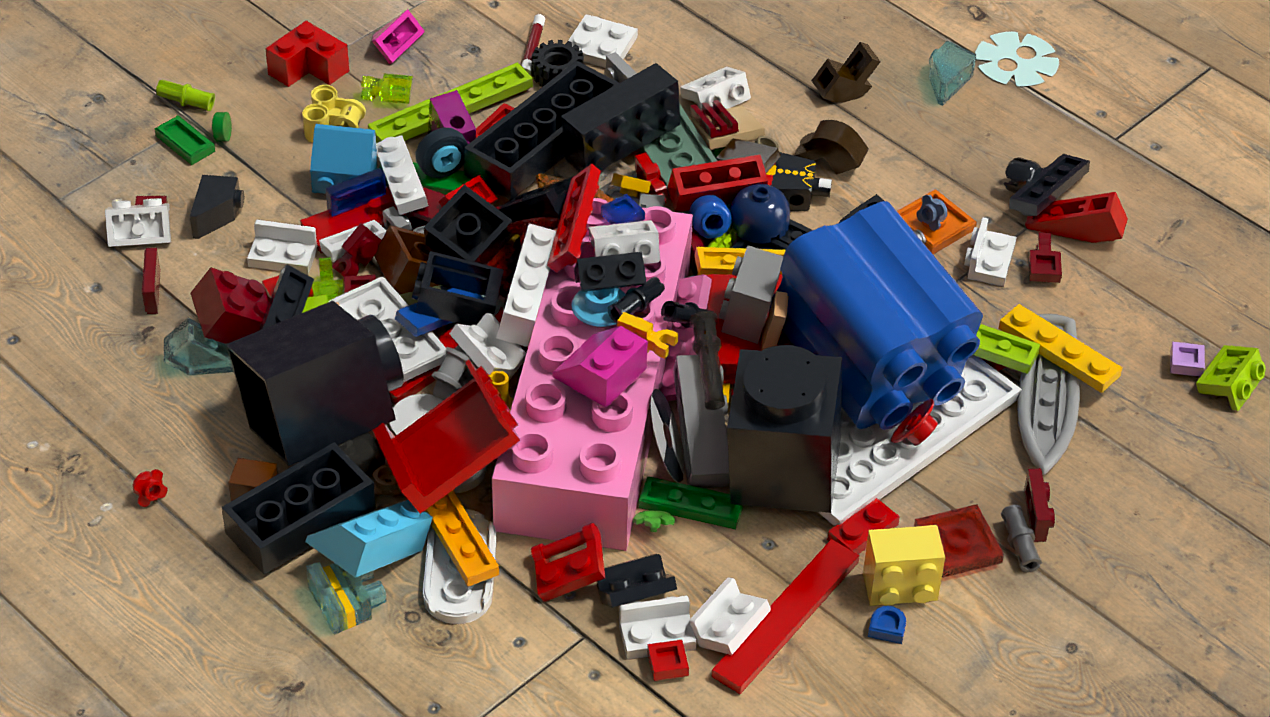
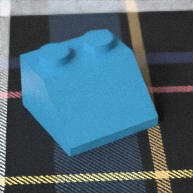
M316 124L310 166L312 193L359 198L372 194L375 187V175L378 171L375 130Z

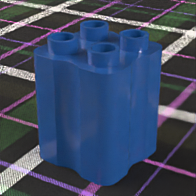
M882 201L862 209L838 224L822 226L796 238L787 247L780 267L782 281L777 291L787 293V296H789L787 317L782 332L793 346L804 348L815 355L842 357V409L858 429H865L875 424H878L882 430L891 429L907 418L913 409L914 403L933 399L934 405H942L953 399L963 389L965 379L961 375L967 359L976 352L980 345V339L976 334L983 314L888 201Z

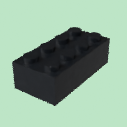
M655 63L562 115L565 160L579 172L591 164L602 171L611 164L627 157L637 149L681 125L678 80Z
M334 442L222 506L225 534L265 575L312 547L305 542L308 535L365 515L376 509L374 482Z

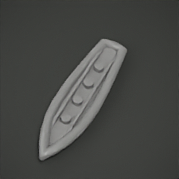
M1037 314L1077 339L1076 322L1074 319L1058 314ZM1038 354L1029 374L1021 372L1019 387L1022 391L1018 395L1017 411L1023 445L1034 466L1041 468L1042 475L1044 476L1060 460L1073 437L1079 412L1080 380Z

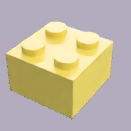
M937 525L869 530L863 577L870 606H891L901 603L938 601L945 554Z

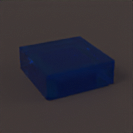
M627 194L601 206V215L611 225L645 220V211Z

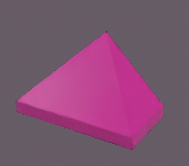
M407 9L373 34L372 42L387 62L391 64L425 31Z

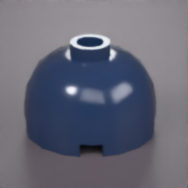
M768 184L750 185L741 189L732 200L730 206L732 218L730 227L732 229L733 226L739 238L751 243L765 244L771 242V238L779 234L780 239L789 229L790 206L784 194L776 187Z

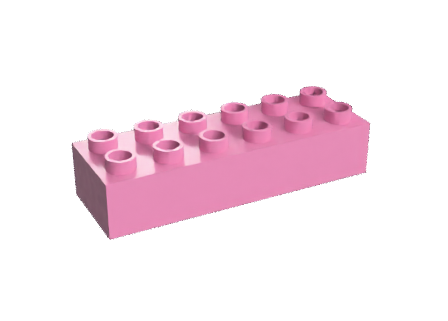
M594 198L592 203L593 211L586 225L587 233L580 247V258L595 257L594 248L589 240L588 227L652 220L659 234L660 261L658 263L644 264L646 282L653 277H657L664 284L665 290L660 296L649 302L644 311L635 312L632 315L652 323L653 331L655 332L665 329L672 330L673 322H667L663 319L665 316L661 315V309L667 301L677 302L680 279L688 278L693 215L672 212L660 206L639 208L610 204L606 200ZM575 264L572 266L567 265L557 273L550 268L510 411L518 423L514 430L520 441L497 458L492 476L493 525L496 532L557 541L582 531V527L594 523L600 532L602 547L627 551L654 431L651 415V395L654 389L661 391L666 359L657 356L650 350L647 353V369L606 408L553 378L552 372L593 334L615 328L617 324L596 327L580 321L574 315L571 306L574 296L581 290L580 282L576 283ZM639 286L621 287L619 289L626 294L630 288H638Z

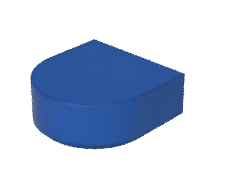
M893 606L879 607L872 614L868 637L902 644L906 627L904 613Z

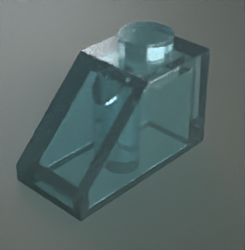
M946 41L939 49H935L929 58V64L931 65L929 78L937 102L942 106L973 77L976 61L975 53L949 41Z
M189 317L164 338V362L187 375L234 372L226 344L205 338L200 324Z

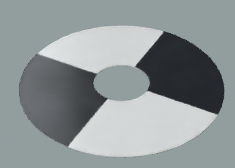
M654 389L651 395V415L656 441L670 476L674 481L680 483L684 476V456L678 427L666 397L659 389ZM664 423H666L670 431L672 448H669L665 439Z

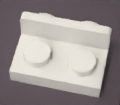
M730 67L722 68L680 87L682 98L694 101V103L698 104L699 109H702L701 103L705 102L713 106L712 101L719 100L726 109H729L751 98L746 73Z
M161 198L143 200V205L131 206V201L112 202V207L105 209L108 247L171 242L169 203L162 204Z
M982 218L980 228L974 227L970 245H973L974 249L968 247L964 266H969L968 279L1004 287L1017 237L987 231L989 219Z
M256 220L254 224L255 239L247 257L248 267L281 271L288 264L309 275L317 252L316 229L309 226Z
M652 220L588 227L589 240L594 248L595 257L642 252L644 264L658 263L660 261L659 234Z
M486 313L477 325L456 324L449 334L478 367L482 366L489 375L494 371H503L510 380L525 361L526 352L520 345L496 338L500 323L492 314Z
M726 578L692 616L690 625L699 647L732 655L771 611L767 599L740 593L735 579Z
M671 596L645 602L635 601L620 606L619 628L627 660L648 657L647 644L682 639L685 651L696 650V638L690 625V602L688 596Z

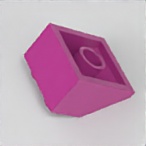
M622 326L595 333L552 372V377L606 408L647 369L648 341Z

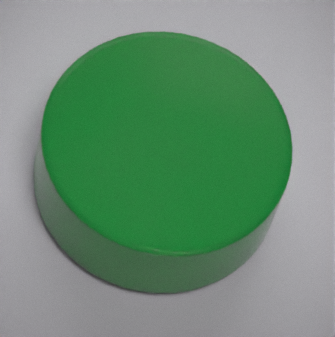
M216 112L212 119L213 137L217 142L229 141L232 132L230 114L228 112Z

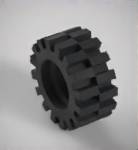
M549 40L548 45L544 42L541 43L540 48L536 47L534 53H532V77H534V81L536 83L539 82V86L543 87L575 61L584 64L582 50H579L577 45L572 47V42L567 41L566 44H563V40H558V43Z

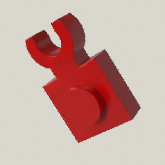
M646 152L635 155L634 178L651 182L649 193L645 194L664 196L662 192L667 191L664 182L660 180L661 173L657 163H653Z

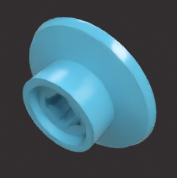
M619 288L587 292L579 290L572 300V311L580 321L591 326L606 327L615 325L617 323L609 317L608 306L620 300L626 294Z

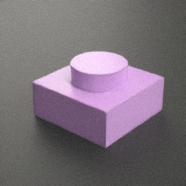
M1172 342L1170 373L1201 377L1205 369V346Z

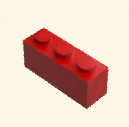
M761 155L673 168L668 189L675 212L690 210L692 203L704 195L717 196L725 204H730L741 189L754 184H767L768 179Z

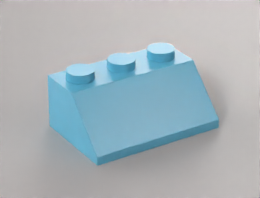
M406 500L308 535L305 542L356 578L421 552L433 517L425 511L420 514L412 503Z

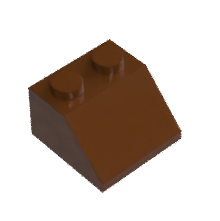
M389 225L374 257L388 283L400 295L413 292L420 263H427L430 251H435L425 244L423 233ZM430 282L429 287L438 286L439 284Z

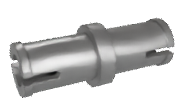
M1007 506L1002 510L1001 517L1009 533L1007 537L1008 543L1011 548L1015 549L1022 571L1032 572L1037 570L1042 561L1034 545L1035 535L1033 530L1028 528L1021 506Z

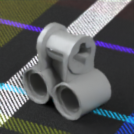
M459 345L455 349L446 348L445 352L447 355L438 372L435 371L432 375L437 380L433 396L445 400L474 379L465 363L468 359L476 369L479 368Z

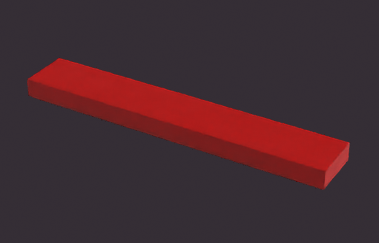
M831 539L770 605L771 611L732 655L726 654L712 669L711 677L736 693L741 694L859 563L860 555Z

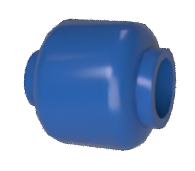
M704 195L692 203L689 214L693 215L692 226L698 235L707 239L721 237L728 231L732 218L730 210L722 199L714 195Z

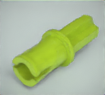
M162 79L159 80L156 86V94L158 96L178 101L181 106L188 104L205 109L206 111H211L214 106L215 93L192 88L191 84L181 85Z

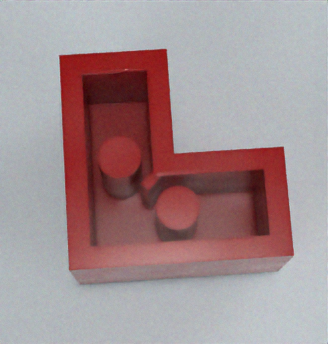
M304 21L265 48L268 75L287 87H290L308 73L331 85L350 71L348 45L308 21Z

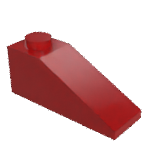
M1110 192L1054 201L1039 215L1027 216L1025 226L1030 230L1091 243L1110 242L1123 238L1128 218L1117 193Z

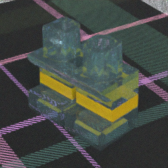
M320 562L306 566L308 588L320 610H322V614L334 635L371 620V609L387 602L386 591L381 581L378 580L365 586L362 584V582L374 578L373 571L355 578L335 563L323 568Z

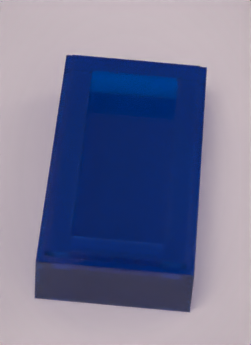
M381 168L326 188L328 212L333 217L385 195V173Z

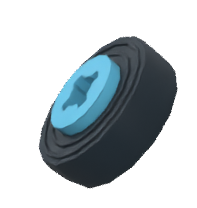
M443 127L434 130L426 135L418 144L415 152L416 162L423 173L431 178L450 176L464 165V147L468 143L464 136L454 128Z

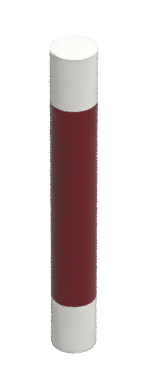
M537 14L534 17L521 65L529 75L532 72V53L539 46L545 23V17L541 14Z

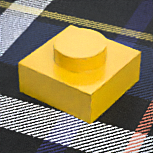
M614 173L611 185L621 187L619 193L637 197L638 191L649 193L651 182Z

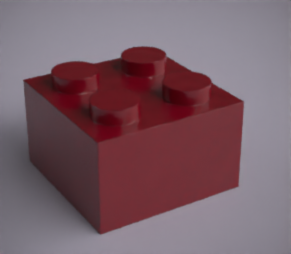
M212 267L209 268L190 293L204 337L225 344L259 331L269 305L263 284L257 280H249L234 275L230 271H221Z

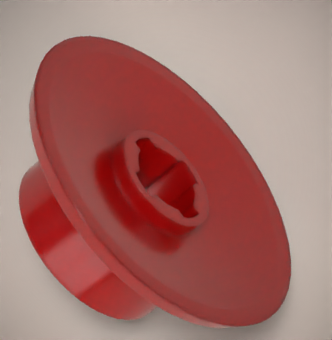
M928 399L921 403L900 423L891 437V442L899 443L907 438L914 446H917L929 437L938 424L930 415L934 407L933 399Z

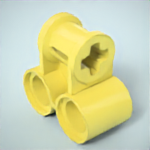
M319 85L311 91L312 104L306 106L302 112L304 136L309 142L313 143L316 124L359 128L358 123L364 118L366 109L358 100L338 98L337 90L333 86Z

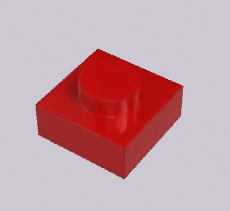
M682 639L647 644V655L654 681L689 676V665Z

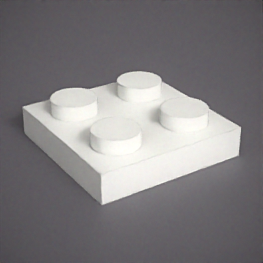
M586 14L568 41L572 42V47L574 45L579 46V50L583 52L584 62L606 68L607 55L616 52L622 59L625 58L637 39L638 29Z

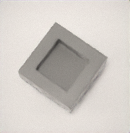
M394 206L383 210L385 230L391 225L412 231L409 219L405 215H399Z

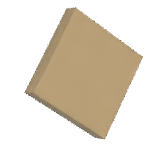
M743 105L727 109L738 122L739 132L711 138L693 117H689L710 150L726 147L733 138L753 141L757 140L760 136H765L764 127Z

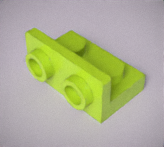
M1224 345L1196 382L1198 392L1215 396H1228L1231 409L1239 411L1265 376L1266 368L1261 359L1259 349Z

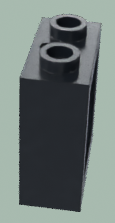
M430 251L427 263H420L411 298L418 300L415 313L463 325H477L486 313L494 316L504 269ZM430 282L483 295L484 299L429 287Z

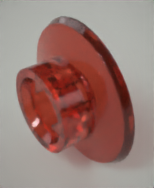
M525 219L509 224L506 229L511 234L520 235L521 246H523L529 223L557 230L560 219Z

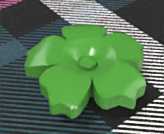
M649 510L636 514L633 518V523L636 525L644 523L645 526L650 527L651 532H657V528H660L661 524L674 525L675 518L670 513L664 511Z

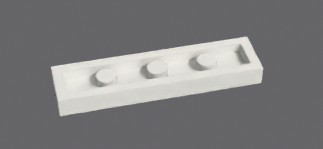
M403 136L388 137L376 143L377 156L399 215L429 206Z

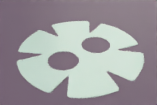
M1018 32L997 33L991 35L990 38L998 46L981 41L975 51V59L992 61L979 65L980 70L989 78L1003 84H1007L1014 75L1016 86L1037 85L1043 83L1044 80L1036 71L1052 77L1059 66L1058 58L1042 57L1054 53V48L1045 40L1031 34H1027L1020 43ZM1028 46L1036 51V56L1031 59H1024L1017 55L1016 50L1019 47ZM1005 58L1012 59L1017 63L1018 67L1013 71H1004L998 67V61Z

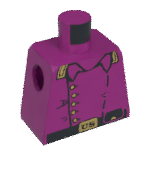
M455 90L430 98L428 134L443 127L454 128L464 136L469 144L476 139V128L458 91Z

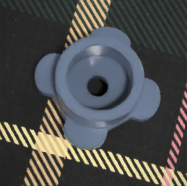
M925 195L922 197V206L916 215L919 221L927 223L930 229L935 231L941 227L940 222L946 219L947 207L942 200L933 199L931 195Z

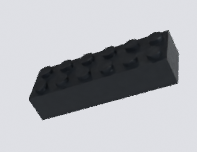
M575 61L464 147V175L471 179L480 175L492 191L511 201L565 157L561 116L614 87L619 82Z

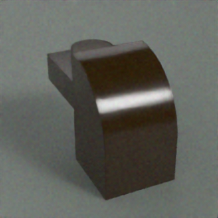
M859 42L844 64L827 59L811 81L824 99L837 103L855 100L862 97L872 88L868 78L881 61L868 44Z
M822 120L815 132L805 135L800 140V146L794 156L810 160L824 157L835 174H840L859 168L869 148L860 135L849 125L837 120Z

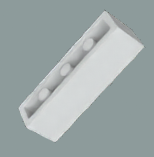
M529 223L503 311L497 339L528 347L550 268L547 264L557 231Z

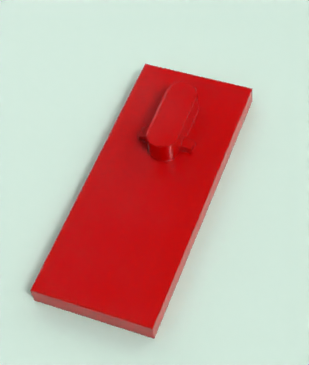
M388 187L302 219L300 223L301 226H309L316 229L317 249L321 254L323 252L321 251L319 240L372 220L377 221L384 228L383 210L392 206L397 210V207Z

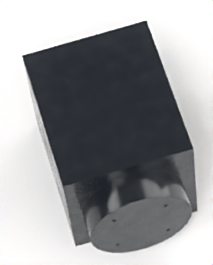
M330 301L226 344L250 430L288 466L306 459L334 442L339 445L374 430L382 423L387 424L396 420L389 392L403 385L402 364L390 334L382 322L374 315L370 314L357 320L336 302Z
M778 345L762 351L740 349L727 426L731 504L831 513L841 441L842 357L815 355L804 348L792 345Z

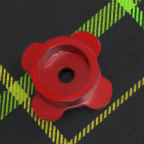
M154 469L151 472H142L134 479L132 487L134 493L139 496L137 503L140 506L147 507L151 501L166 496L168 488L163 485V473L160 470Z

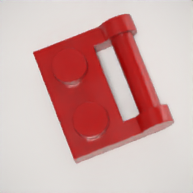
M594 523L582 527V531L550 544L544 545L540 543L531 547V555L535 562L537 594L543 602L605 579L601 536ZM584 544L587 545V548L550 562V558Z

